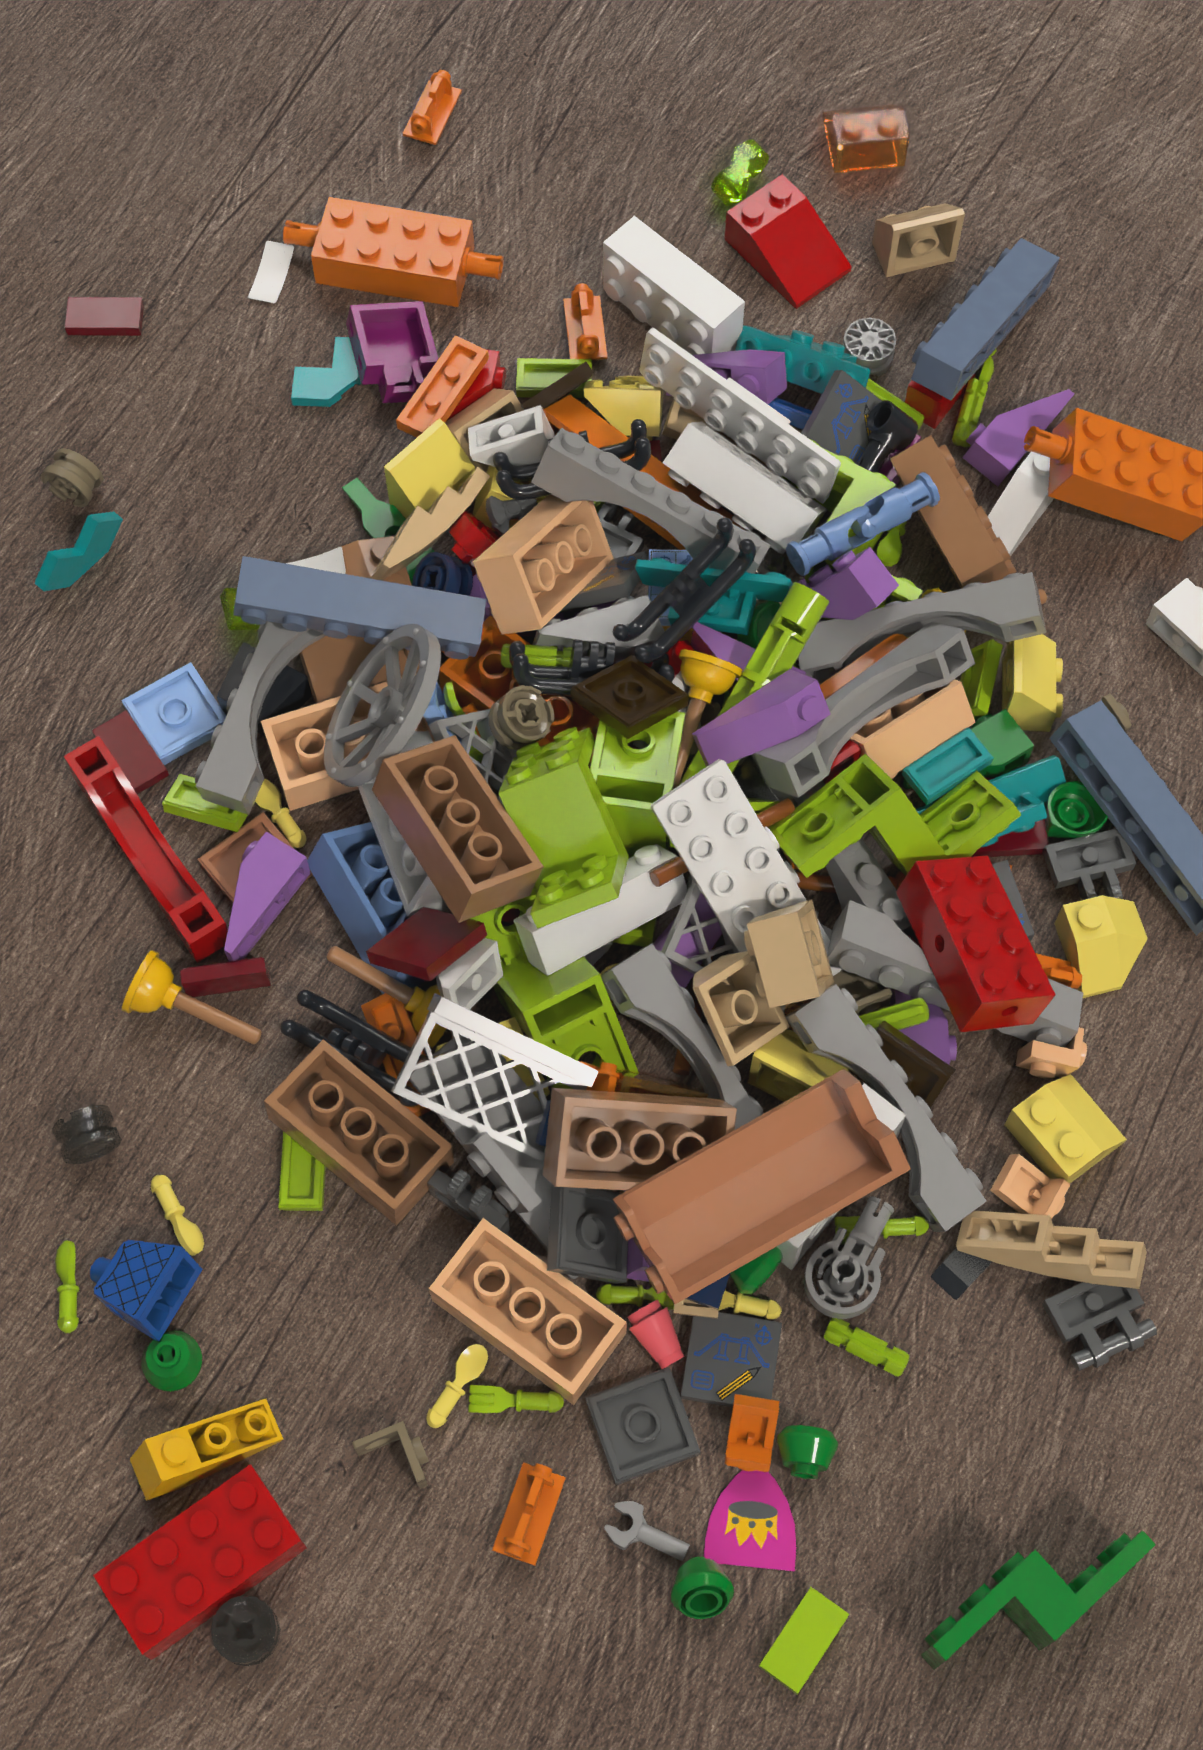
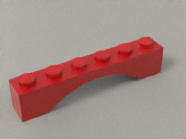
M100 736L63 756L73 778L195 961L198 963L224 947L228 932L226 922L205 891L195 881L166 841Z

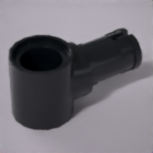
M889 400L878 403L868 415L866 425L871 431L867 438L869 442L856 464L871 472L879 473L890 453H894L895 450H902L912 443L918 432L917 422Z

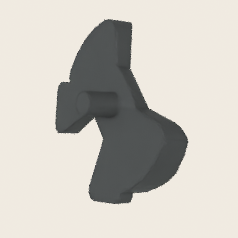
M490 496L486 500V511L492 523V528L502 536L509 530L510 520L522 519L538 503L536 499L502 501L494 496Z

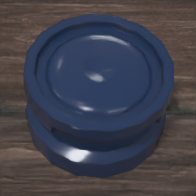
M432 552L423 557L417 565L413 576V586L470 596L473 587V574L469 564L460 558Z

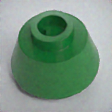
M775 1247L731 1272L730 1276L741 1294L749 1295L755 1293L777 1269L783 1260V1255L780 1249Z
M176 1330L166 1331L160 1341L151 1339L146 1345L141 1358L143 1374L147 1381L159 1390L173 1392L184 1389L197 1378L201 1370L202 1352L200 1346L193 1337L185 1332Z
M805 1425L786 1426L777 1435L776 1439L783 1465L791 1469L792 1476L803 1479H817L818 1472L827 1471L839 1445L831 1431Z
M694 1557L684 1563L677 1571L671 1591L673 1606L682 1614L694 1619H707L720 1614L726 1609L734 1596L733 1584L717 1562L705 1557Z

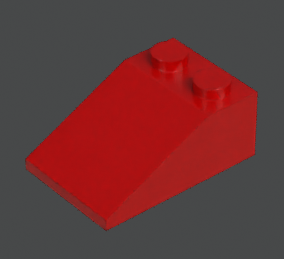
M783 174L726 212L725 241L795 309L851 272V264L807 197Z

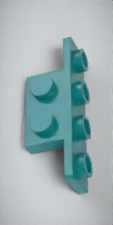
M743 325L735 351L752 349L785 352L787 381L821 394L824 392L835 370H843L865 388L870 375L869 368L856 364L857 357L844 353L845 346L829 341H824L823 345L813 342L814 335L803 331L792 330L791 335H774L748 325Z
M652 558L650 561L637 559L635 569L643 584L666 587L687 565L674 564L662 558ZM708 567L700 576L710 586L725 570ZM746 571L699 619L698 623L720 632L748 635L757 599L783 602L793 583L790 578L780 573L768 572L762 575ZM670 607L667 618L672 625L680 616Z
M1052 755L989 780L991 784L1015 804L1021 816L1012 822L1005 831L997 834L981 847L994 844L998 841V837L1012 831H1027L1035 826V822L1047 818L1044 802L1048 801V797L1057 786L1066 783L1059 757ZM935 802L927 806L925 805L923 807H920L916 809V811L920 815Z

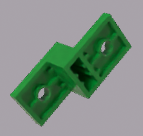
M1143 1530L1132 1538L1124 1532L1096 1557L1102 1564L1096 1569L1093 1564H1090L1068 1584L1065 1583L1036 1549L1025 1558L1018 1551L991 1576L997 1583L992 1589L984 1583L958 1607L964 1615L957 1622L950 1615L924 1639L930 1647L921 1656L935 1670L949 1659L1001 1608L1040 1651L1055 1642L1156 1544Z

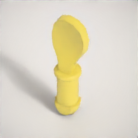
M264 779L255 799L256 804L262 810L273 813L271 817L272 822L278 825L292 847H303L306 844L304 831L300 830L289 814V809L286 807L281 808L282 795L279 789L272 782Z
M156 1175L151 1181L152 1193L155 1192L165 1212V1219L171 1221L174 1233L181 1246L189 1255L195 1256L204 1247L202 1232L196 1224L183 1217L185 1208L180 1205L171 1187L172 1182L165 1175Z
M725 1290L719 1307V1311L731 1307L734 1308L733 1312L736 1314L742 1312L764 1317L765 1320L777 1319L782 1312L779 1303L772 1299L765 1300L743 1295L739 1291L737 1295H734Z
M472 1344L460 1353L455 1363V1380L453 1382L446 1381L445 1389L432 1409L429 1408L426 1420L430 1427L439 1428L447 1422V1417L461 1396L465 1395L462 1387L468 1382L477 1379L484 1371L488 1360V1351L483 1345Z

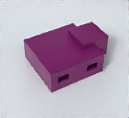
M423 301L350 305L346 326L361 384H378L382 403L409 402L439 359Z

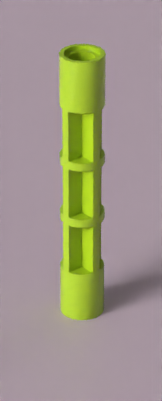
M793 582L718 716L787 670L792 669L830 603L829 600L811 588ZM699 749L679 785L706 768ZM740 759L727 764L732 773Z

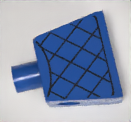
M127 1240L121 1244L112 1260L99 1257L94 1261L90 1269V1278L93 1282L97 1283L94 1287V1295L113 1314L152 1339L160 1341L203 1269L181 1246Z

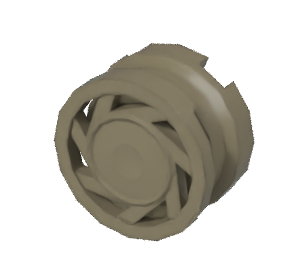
M58 449L54 455L55 462L53 465L46 466L41 474V480L45 484L48 481L51 484L48 490L61 500L73 499L75 500L73 502L74 506L85 507L92 499L93 488L100 487L104 480L103 475L97 466L83 455L70 449Z
M525 685L514 687L492 705L488 715L489 727L493 736L501 745L511 750H519L526 745L540 741L551 731L549 729L554 722V710L550 700L546 702L540 695L542 693L540 690Z

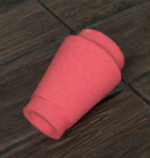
M658 1299L627 1317L632 1325L629 1330L655 1362L659 1364L661 1370L685 1357L681 1351L668 1308L663 1309Z

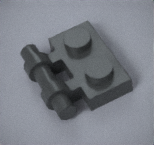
M1082 1282L1044 1300L1042 1303L1063 1344L1077 1337L1083 1343L1084 1349L1070 1355L1072 1364L1077 1371H1081L1091 1365L1098 1368L1108 1363L1110 1356L1125 1349L1134 1351L1144 1346V1340L1157 1335V1329L1150 1318L1136 1324L1130 1312L1141 1308L1144 1304L1135 1288ZM1114 1320L1119 1332L1100 1340L1095 1329Z

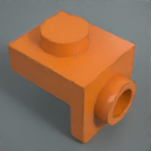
M735 1394L724 1462L727 1466L737 1467L744 1471L769 1472L780 1401Z

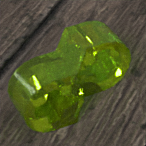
M749 139L734 147L731 157L732 165L719 172L712 182L711 190L726 206H731L746 198V193L749 189L748 180L761 173L768 163L769 155L754 139Z

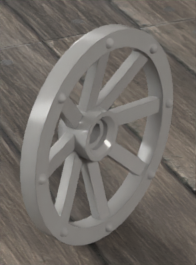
M407 624L397 628L372 649L357 668L352 678L347 681V686L338 701L325 736L324 765L327 774L331 778L348 787L363 785L377 776L383 759L398 755L405 747L429 705L439 675L441 649L437 637L432 632L418 624ZM411 645L401 678L398 652ZM386 665L388 686L379 693H376L368 688L379 670ZM362 698L371 704L368 718L349 726L360 699ZM370 733L344 759L345 742ZM370 751L368 757L358 763Z

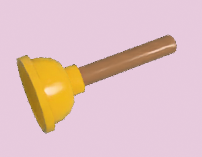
M686 649L681 650L679 659L682 660V679L690 687L688 692L690 702L685 714L674 787H677L680 783L694 741L692 733L698 729L705 705H710L713 695H721L727 692L735 679L741 677L743 671L740 667L720 658Z
M333 946L327 953V960L404 1003V1009L413 1013L412 1024L417 1033H419L428 1015L429 1010L427 1008L434 994L440 995L437 985L430 986L426 991L417 986L412 989L338 946ZM436 1023L427 1040L430 1048L435 1046L446 1028Z
M151 950L146 955L129 986L123 1001L122 1011L131 1013L133 1010L139 1013H151L158 1010L161 1006L170 1010L175 1007L253 1045L259 1042L262 1031L259 1028L181 992L182 987L173 983L174 975L172 969L165 961L159 958V953Z

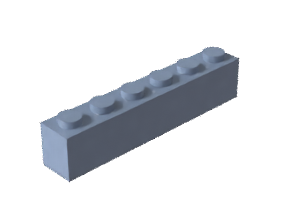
M1023 238L1011 250L1005 248L998 259L996 267H988L979 286L975 284L971 286L962 305L959 303L954 305L945 324L942 322L937 324L928 343L922 341L919 344L912 358V362L916 366L911 380L952 400L1048 289L1060 257Z
M242 556L234 616H240L244 622L256 625L265 624L266 621L281 623L285 629L296 632L306 631L307 628L321 630L324 635L337 639L347 638L348 635L362 637L366 643L377 645L384 637L401 626L418 624L437 637L440 649L445 652L444 654L447 657L467 659L469 656L475 657L480 647L487 599ZM411 645L405 647V649L410 651Z
M1100 700L1067 718L1049 739L1194 934L1198 935L1203 932V834L1194 824L1190 815L1169 791L1165 782L1157 775L1142 755L1141 750L1133 743L1118 723L1116 717Z

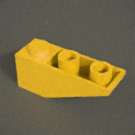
M265 1398L147 1438L132 1455L130 1462L147 1501L187 1487L281 1442L283 1437Z

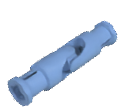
M921 472L916 475L915 481L900 489L893 487L871 499L864 506L854 508L816 528L815 533L798 543L796 541L788 543L786 553L790 563L799 575L805 576L810 572L811 567L826 559L833 561L873 539L877 534L906 522L911 518L912 513L927 505L929 507L937 505L938 501H940L937 486L928 474ZM851 528L856 535L848 538V530Z

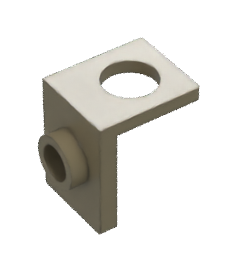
M841 970L833 976L834 983L832 985L837 984L840 990L846 989L855 999L858 1005V1010L855 1012L858 1016L889 1006L892 997L890 988L880 991L875 981L845 970Z
M403 1421L352 1442L358 1456H361L400 1439L419 1488L428 1486L421 1468L422 1464L429 1462L419 1436L410 1439Z

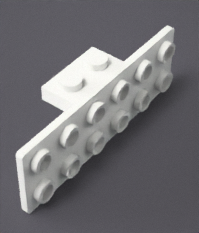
M652 327L646 333L639 371L649 384L660 387L672 395L681 407L691 409L704 418L709 427L715 431H722L729 436L742 451L754 454L765 462L774 474L784 476L797 485L800 492L805 496L815 498L822 504L829 498L841 465L838 459L790 426L791 421L730 377L726 380Z
M716 760L651 804L652 811L738 953L747 951L744 931L748 930V922L755 917L807 901L797 885L800 882L797 873L787 861H783L777 851L780 845L776 837L768 827H763L724 760ZM818 921L826 953H828L830 939ZM830 964L833 976L843 970ZM793 1003L781 1006L782 1010H785Z

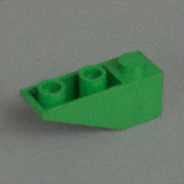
M1006 709L994 716L988 713L972 725V732L994 757L990 765L979 771L982 776L999 777L1028 763L1034 744ZM904 778L902 782L905 789H913Z

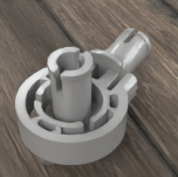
M870 1196L868 1198L867 1204L842 1251H838L847 1230L839 1228L833 1240L815 1250L807 1263L804 1273L806 1295L811 1304L826 1316L837 1319L856 1317L864 1313L873 1304L881 1283L879 1266L885 1256V1251L879 1247L870 1265L866 1266L865 1264L888 1219L894 1212V1208L887 1202H884L878 1216L875 1217L874 1214L881 1201L877 1197ZM815 1264L820 1265L816 1277L820 1279L824 1268L829 1266L823 1275V1279L817 1282L820 1296L816 1292L812 1281V1270ZM868 1275L871 1276V1278H872V1283L869 1282V1280H868ZM866 1289L870 1292L868 1297L861 1303L852 1307H841L853 1304V1296L855 1294L856 1299L859 1300Z

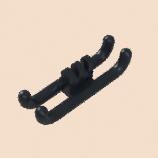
M641 419L634 420L631 423V436L627 441L599 449L612 453L619 459L634 454L631 459L622 462L641 471L651 457V444L648 438H646L647 428L645 422ZM587 431L579 432V435L589 443ZM495 453L493 463L498 471L496 481L501 491L509 498L530 500L552 495L533 483L524 485L515 483L532 480L540 462L518 467L509 462L506 453Z
M725 517L718 520L716 525L718 531L714 538L631 623L614 626L613 636L615 639L628 642L642 635L669 607L680 616L654 643L648 647L644 645L636 647L634 655L639 662L651 663L664 656L750 568L756 555V546L751 539L747 538L739 543L740 552L736 559L710 586L700 576L722 554L732 540L734 527L730 519Z
M574 639L569 667L529 663V659L525 655V645L521 641H514L509 647V661L512 666L513 676L519 686H532L540 690L541 694L571 696L572 686L613 665L615 643L606 642L603 657H598L599 642L589 641L587 656L582 655L583 641ZM665 654L654 661L650 668L672 683L675 672L674 668L669 665L668 654Z
M302 990L298 993L297 1002L301 1006L323 1016L347 1031L334 1028L327 1039L298 1022L285 1020L280 1026L281 1032L285 1036L300 1042L312 1050L324 1039L384 1090L399 1100L401 1104L407 1107L417 1106V1103L393 1093L391 1090L396 1078L379 1069L387 1054L405 1063L411 1047L309 990ZM421 1054L417 1062L427 1059V1057ZM407 1085L405 1086V1088L416 1092V1091H415L414 1089H412L411 1087H409V1086H407Z

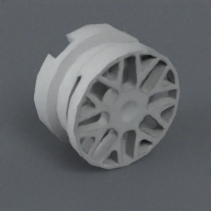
M870 317L858 319L851 323L845 331L843 346H845L844 353L857 357L856 364L869 368L870 375L877 374L878 377L883 375L892 366L896 345L894 330L886 322Z

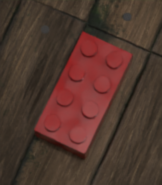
M988 855L916 861L896 893L959 1031L969 1032L1033 1024L1056 994Z
M250 1464L93 1576L141 1654L153 1660L303 1552L307 1547L258 1472Z

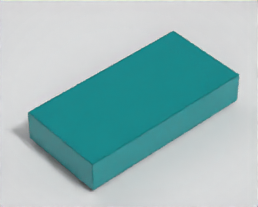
M968 727L904 768L902 776L927 806L955 788L976 770L979 772L990 765L994 757Z

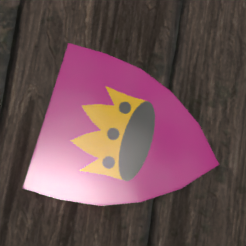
M742 1470L720 1494L709 1518L705 1537V1558L714 1560L718 1564L795 1571V1523L785 1495L769 1472Z

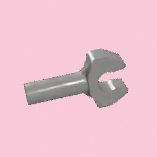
M634 1501L615 1503L614 1509L620 1514L631 1518L633 1525L628 1531H620L614 1526L605 1525V1533L614 1546L626 1550L630 1544L640 1541L683 1562L690 1544L648 1525L643 1516V1505Z

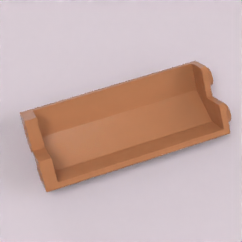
M842 1069L613 1198L620 1213L613 1217L623 1238L626 1241L631 1238L634 1240L649 1265V1268L644 1271L656 1293L659 1294L665 1291L674 1304H677L911 1170L894 1131L877 1119L861 1082L848 1071Z

